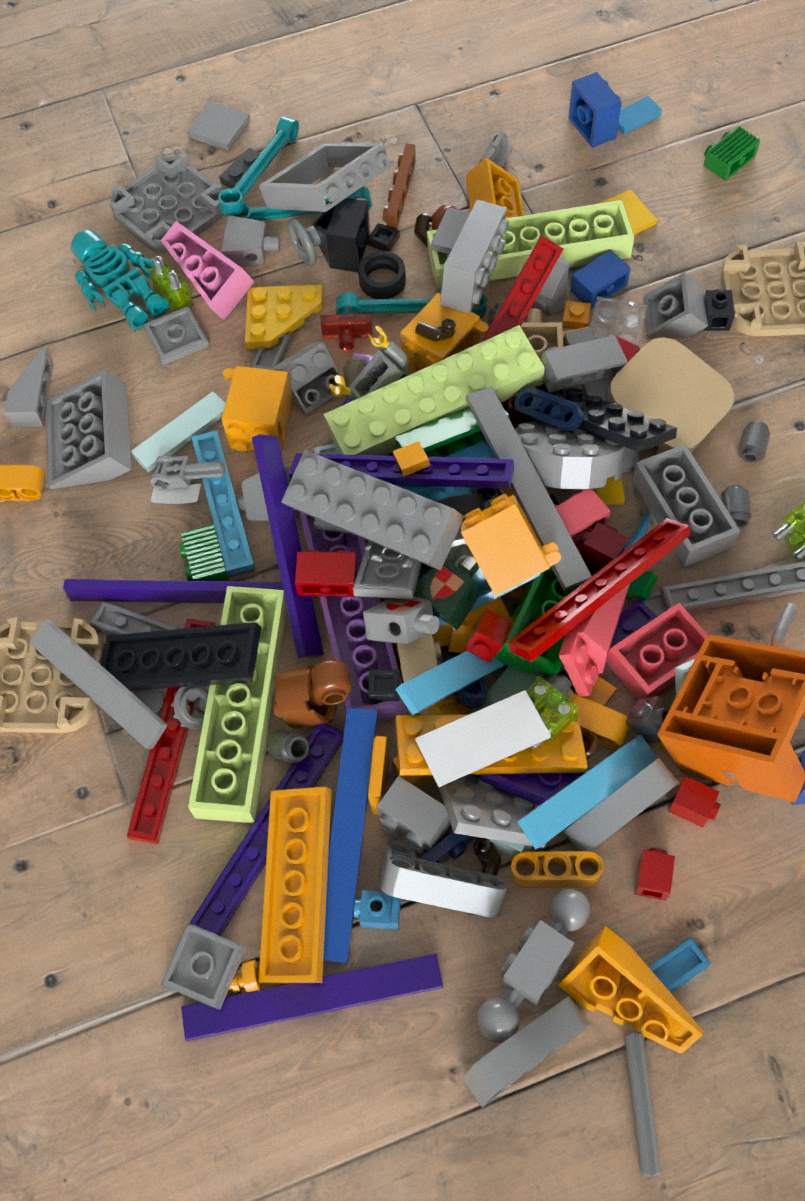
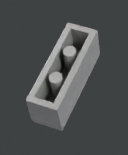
M615 335L608 337L597 336L591 341L582 343L575 341L568 346L560 348L556 346L550 347L543 352L540 358L544 366L543 381L549 393L615 377L628 362Z

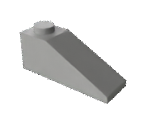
M46 348L39 350L8 391L7 401L3 403V413L9 419L12 427H44L46 401L48 400L53 362Z

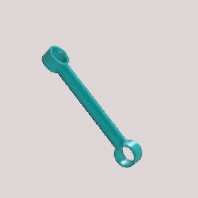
M282 116L277 124L276 134L234 188L225 189L220 192L218 199L222 214L237 216L243 212V198L286 143L292 144L296 140L299 132L298 120Z
M364 186L346 197L351 199L364 198V201H368V211L372 207L370 191ZM324 198L327 205L329 203L328 198ZM244 204L243 212L237 216L246 215L245 218L265 221L320 212L267 209V207L251 209L247 204Z
M343 293L336 298V315L341 320L353 321L359 318L361 314L419 313L432 299L361 300L354 293ZM483 293L479 302L481 307L472 308L471 312L480 316V319L485 316L487 298Z

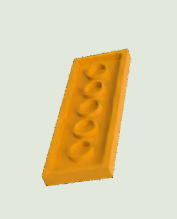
M573 713L551 735V738L544 740L536 749L532 748V746L470 774L585 772L587 760L578 713ZM539 714L543 723L552 715ZM396 715L395 730L399 776L432 775L415 738L467 715ZM549 721L554 726L558 725L555 721Z
M328 787L271 791L259 983H322L332 789Z

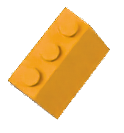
M487 157L465 174L470 210H472L476 200H481L506 207L505 219L525 216L519 179Z

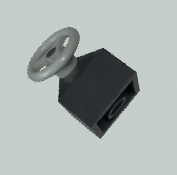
M345 198L328 211L322 212L313 225L306 229L300 221L291 218L288 221V232L293 246L303 262L310 266L315 264L316 253L314 247L319 245L330 268L358 273L359 264L363 260L367 248V239L370 236L368 201Z

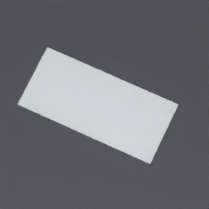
M524 690L419 736L415 740L438 787H441L551 738L529 695Z

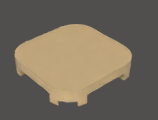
M797 241L795 248L748 251L747 244L737 246L734 252L725 257L721 275L723 290H732L735 312L732 326L745 335L757 337L805 334V242Z
M665 337L655 338L648 342L615 375L606 391V399L609 403L622 404L625 409L641 411L644 413V416L652 419H663L666 421V424L677 427L676 438L658 445L659 449L656 452L658 454L686 444L690 452L693 453L705 437L724 419L734 403L733 389L722 375L683 344Z
M18 617L7 619L8 623L0 626V731L67 733L85 726L93 716L96 703L30 644L42 622H21ZM74 618L73 623L53 622L99 664L101 663L103 643L95 629L88 625L85 620Z

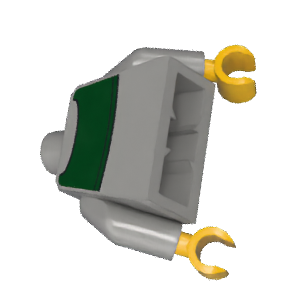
M375 326L380 336L373 338L368 334V337L375 347L382 346L383 350L379 349L349 388L346 387L345 379L342 376H334L335 383L339 386H334L330 383L332 394L337 397L346 395V399L348 397L356 400L411 375L408 372L410 365L407 355L394 342L387 341V336L381 327Z

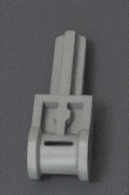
M162 455L156 459L157 469L155 475L151 476L150 484L161 491H171L173 488H187L190 485L191 479L224 476L226 474L225 463L222 461L193 463L188 456L170 457Z

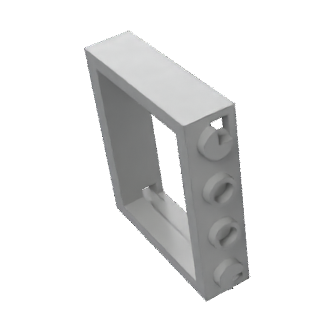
M323 143L259 185L267 209L326 212L391 166L384 143ZM333 168H341L319 184H311ZM324 198H328L329 203L327 205Z

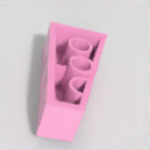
M177 221L161 239V242L183 269V272L194 284L197 291L203 296L208 306L224 321L255 281L240 266Z

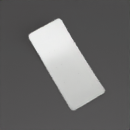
M201 484L189 485L187 488H173L171 491H161L154 488L151 502L163 504L197 502Z

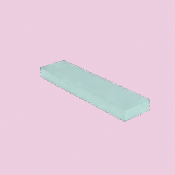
M211 392L130 451L132 457L149 473L157 467L155 463L159 456H172L191 442L193 436L200 435L222 418L226 403L214 392Z

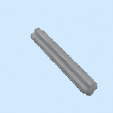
M632 1032L626 1034L624 1039L640 1170L642 1176H658L661 1170L644 1038L642 1033Z

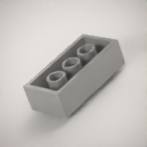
M476 200L444 264L440 298L441 306L470 314L474 304H479L482 296L481 288L487 287L490 278L489 271L494 272L498 260L497 255H502L505 240L502 239V235H505L509 222L508 219H505L506 207Z
M686 444L636 463L632 481L658 525L666 518L689 525L691 535L673 549L684 568L734 548L740 530Z

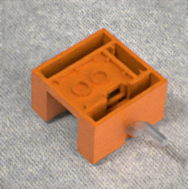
M786 603L774 628L771 646L707 634L657 734L681 773L729 786L732 785L733 781H736L744 790L796 802L805 782V771L790 744V740L800 718H805V652L784 648L786 632L798 609L795 604Z

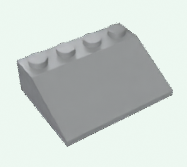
M104 369L46 401L48 488L58 489L108 481L131 470L126 383Z

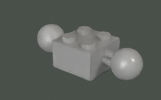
M564 889L557 892L549 904L550 923L547 925L540 920L535 928L530 925L520 940L521 944L518 948L520 952L518 955L511 953L504 963L500 976L503 978L502 989L505 992L501 998L487 1000L480 1007L477 1014L479 1031L489 1041L502 1043L517 1033L520 1024L517 1009L521 1003L535 1011L569 958L574 942L566 938L565 935L568 931L581 929L588 922L591 912L588 899L578 890Z

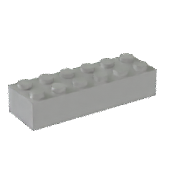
M307 450L303 451L282 499V503L297 511L440 571L464 519L462 514L451 507Z

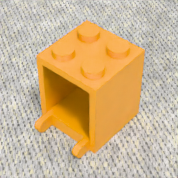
M437 293L400 333L401 350L407 355L410 365L408 372L415 373L479 344L480 334L485 335L489 326L482 322L480 316L473 312L468 314L441 306V294ZM445 319H451L456 323L455 334L451 338L437 342L415 333L416 326L420 321L433 327L441 326V322Z
M236 366L235 369H224V379L232 380L221 418L230 449L240 452H255L252 437L260 434L278 437L282 453L294 405L288 372Z
M503 494L490 502L492 506L483 511L480 508L472 510L464 516L466 520L462 521L461 534L495 596L549 569L550 566L561 560L558 545L555 542L541 546L514 494L510 497Z

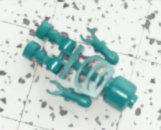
M83 230L74 236L71 243V251L85 269V271L78 270L75 273V278L78 285L82 287L81 292L87 297L92 311H96L94 300L101 302L102 307H105L103 297L97 292V288H103L106 299L108 301L111 300L116 308L122 310L128 325L134 332L136 329L140 330L143 324L149 321L147 313L141 307L130 302L131 294H134L136 297H142L148 311L154 318L157 315L160 317L161 314H165V310H169V304L165 297L150 289L148 281L145 277H141L137 268L129 272L130 267L127 259L131 261L133 266L139 267L146 277L152 278L149 269L154 268L156 270L154 260L145 258L141 252H135L126 243L120 244L118 249L113 245L107 246L104 240L92 230Z

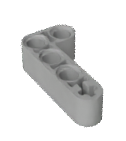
M658 758L573 823L563 833L577 851H591L679 782L662 760Z
M389 840L387 842L379 869L380 889L387 895L493 918L499 916L508 888L507 882L495 875L415 858L414 848L401 840Z
M568 996L478 1060L463 1076L462 1080L483 1108L500 1096L512 1083L583 1032L590 1023L570 996Z

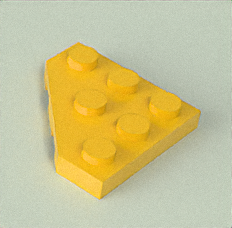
M322 284L250 287L247 292L246 349L272 348L279 343V338L287 332L291 334L305 323L304 319L310 314L314 313L316 315L323 309Z

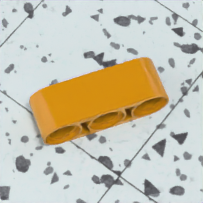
M0 465V500L33 501L40 499L45 471L34 465Z
M573 693L565 703L573 709L574 713H578L581 733L586 737L594 734L598 738V745L607 749L617 751L621 748L630 729L626 724L628 717Z
M590 851L521 852L515 855L512 860L510 877L515 885L522 888H587L598 883L604 864L598 854ZM521 864H527L533 869V873L523 876L518 873L516 868ZM559 864L563 867L565 873L559 876L553 875L548 870V866ZM582 864H590L595 868L596 873L590 876L585 875L580 870V866Z

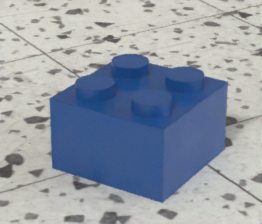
M598 72L572 81L569 120L592 148L615 139L619 126L620 109L622 107L620 97L613 92L608 82L603 80Z

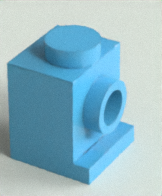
M362 890L361 898H355L354 918H360L361 928L399 930L401 898L387 895L383 891ZM377 903L382 904L383 907L380 911L374 912L371 910V905Z

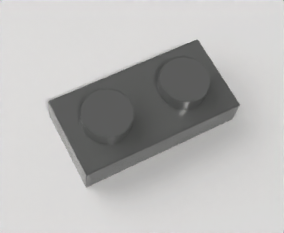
M248 148L219 176L221 184L228 188H234L260 153Z

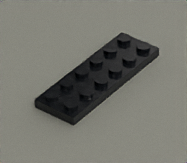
M546 385L542 387H535L538 390L549 393L546 388ZM566 388L549 393L573 402L582 409L584 418L578 429L636 452L644 451L676 438L677 427L666 424L665 420L652 419L644 416V413L641 411L625 409L622 404L609 403L600 396L584 394L581 389Z
M256 622L108 635L106 636L100 665L129 691L253 682L261 626Z

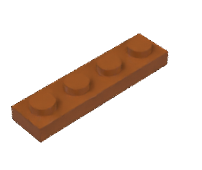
M406 143L404 152L399 154V170L394 171V187L390 188L388 193L389 205L385 206L383 210V221H386L387 226L398 229L416 164L415 144Z

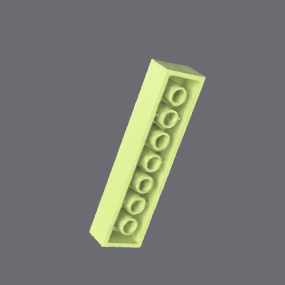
M622 200L506 218L509 222L505 235H502V239L505 240L502 255H497L498 260L494 272L489 271V281L518 276L541 235L563 248L560 258L569 261V268L588 265L597 256H602L609 250L620 259L631 258L634 235ZM437 230L427 231V250L436 289H442L444 264L449 254L431 250V242Z
M520 325L323 415L327 430L340 454L387 456L389 453L397 450L396 436L469 409L465 400L467 394L492 386L500 403L513 396H517L526 387L535 388L543 384L544 366Z
M227 586L220 625L256 622L261 626V634L253 682L209 686L188 805L189 810L196 819L243 823L255 822L276 688L275 675L278 673L287 616L284 590Z

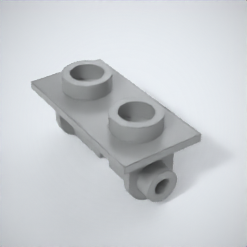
M500 132L494 136L478 163L487 157L501 168L503 167L513 149V146L507 145V135Z

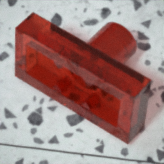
M372 314L321 315L322 338L339 339V348L342 350H352L354 348V338H369L368 334L373 337Z

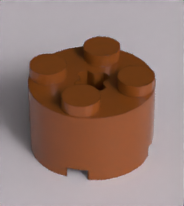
M317 664L285 670L275 675L277 700L273 704L274 713L278 718L282 717L291 728L298 729L330 722L328 719L336 714L337 704L327 705L314 697L310 672Z

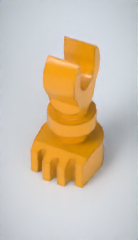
M252 960L242 964V974L238 971L236 972L228 992L232 991V989L234 992L242 991V987L245 988L247 993L261 990L262 983L258 982L259 965L257 961Z

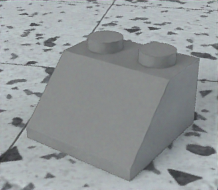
M686 272L643 296L647 337L650 339L662 337L688 338L708 327L703 285Z

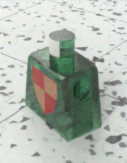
M467 556L458 567L445 560L441 571L432 568L417 581L414 596L429 600L432 604L433 613L455 630H458L481 594L480 587L472 579L480 567L477 561L470 556Z

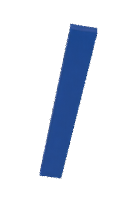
M347 707L328 855L324 961L348 963L373 743L377 727V710Z

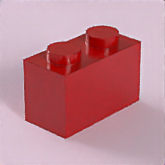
M318 550L297 552L295 585L298 596L356 597L353 591L358 567L356 552H348L346 550L335 552H320Z

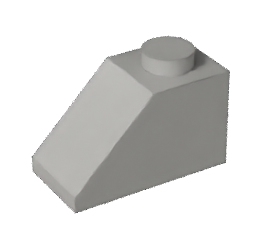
M558 258L533 303V308L539 309L551 316L566 296L569 261Z

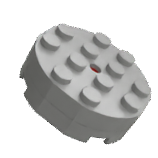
M537 420L519 424L515 429L539 477H541L543 485L546 487L594 489L606 486L607 478L614 476V480L617 481L622 475L624 446L578 428L572 432H565Z

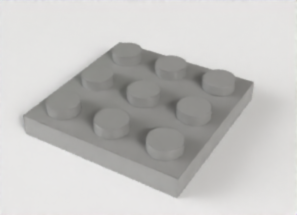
M468 774L438 787L454 833L533 846L517 822L535 809L532 802L480 781L481 774Z

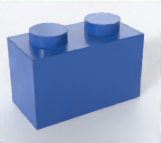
M609 250L602 256H597L587 266L579 268L574 272L570 292L581 302L591 303V310L628 285L631 268Z

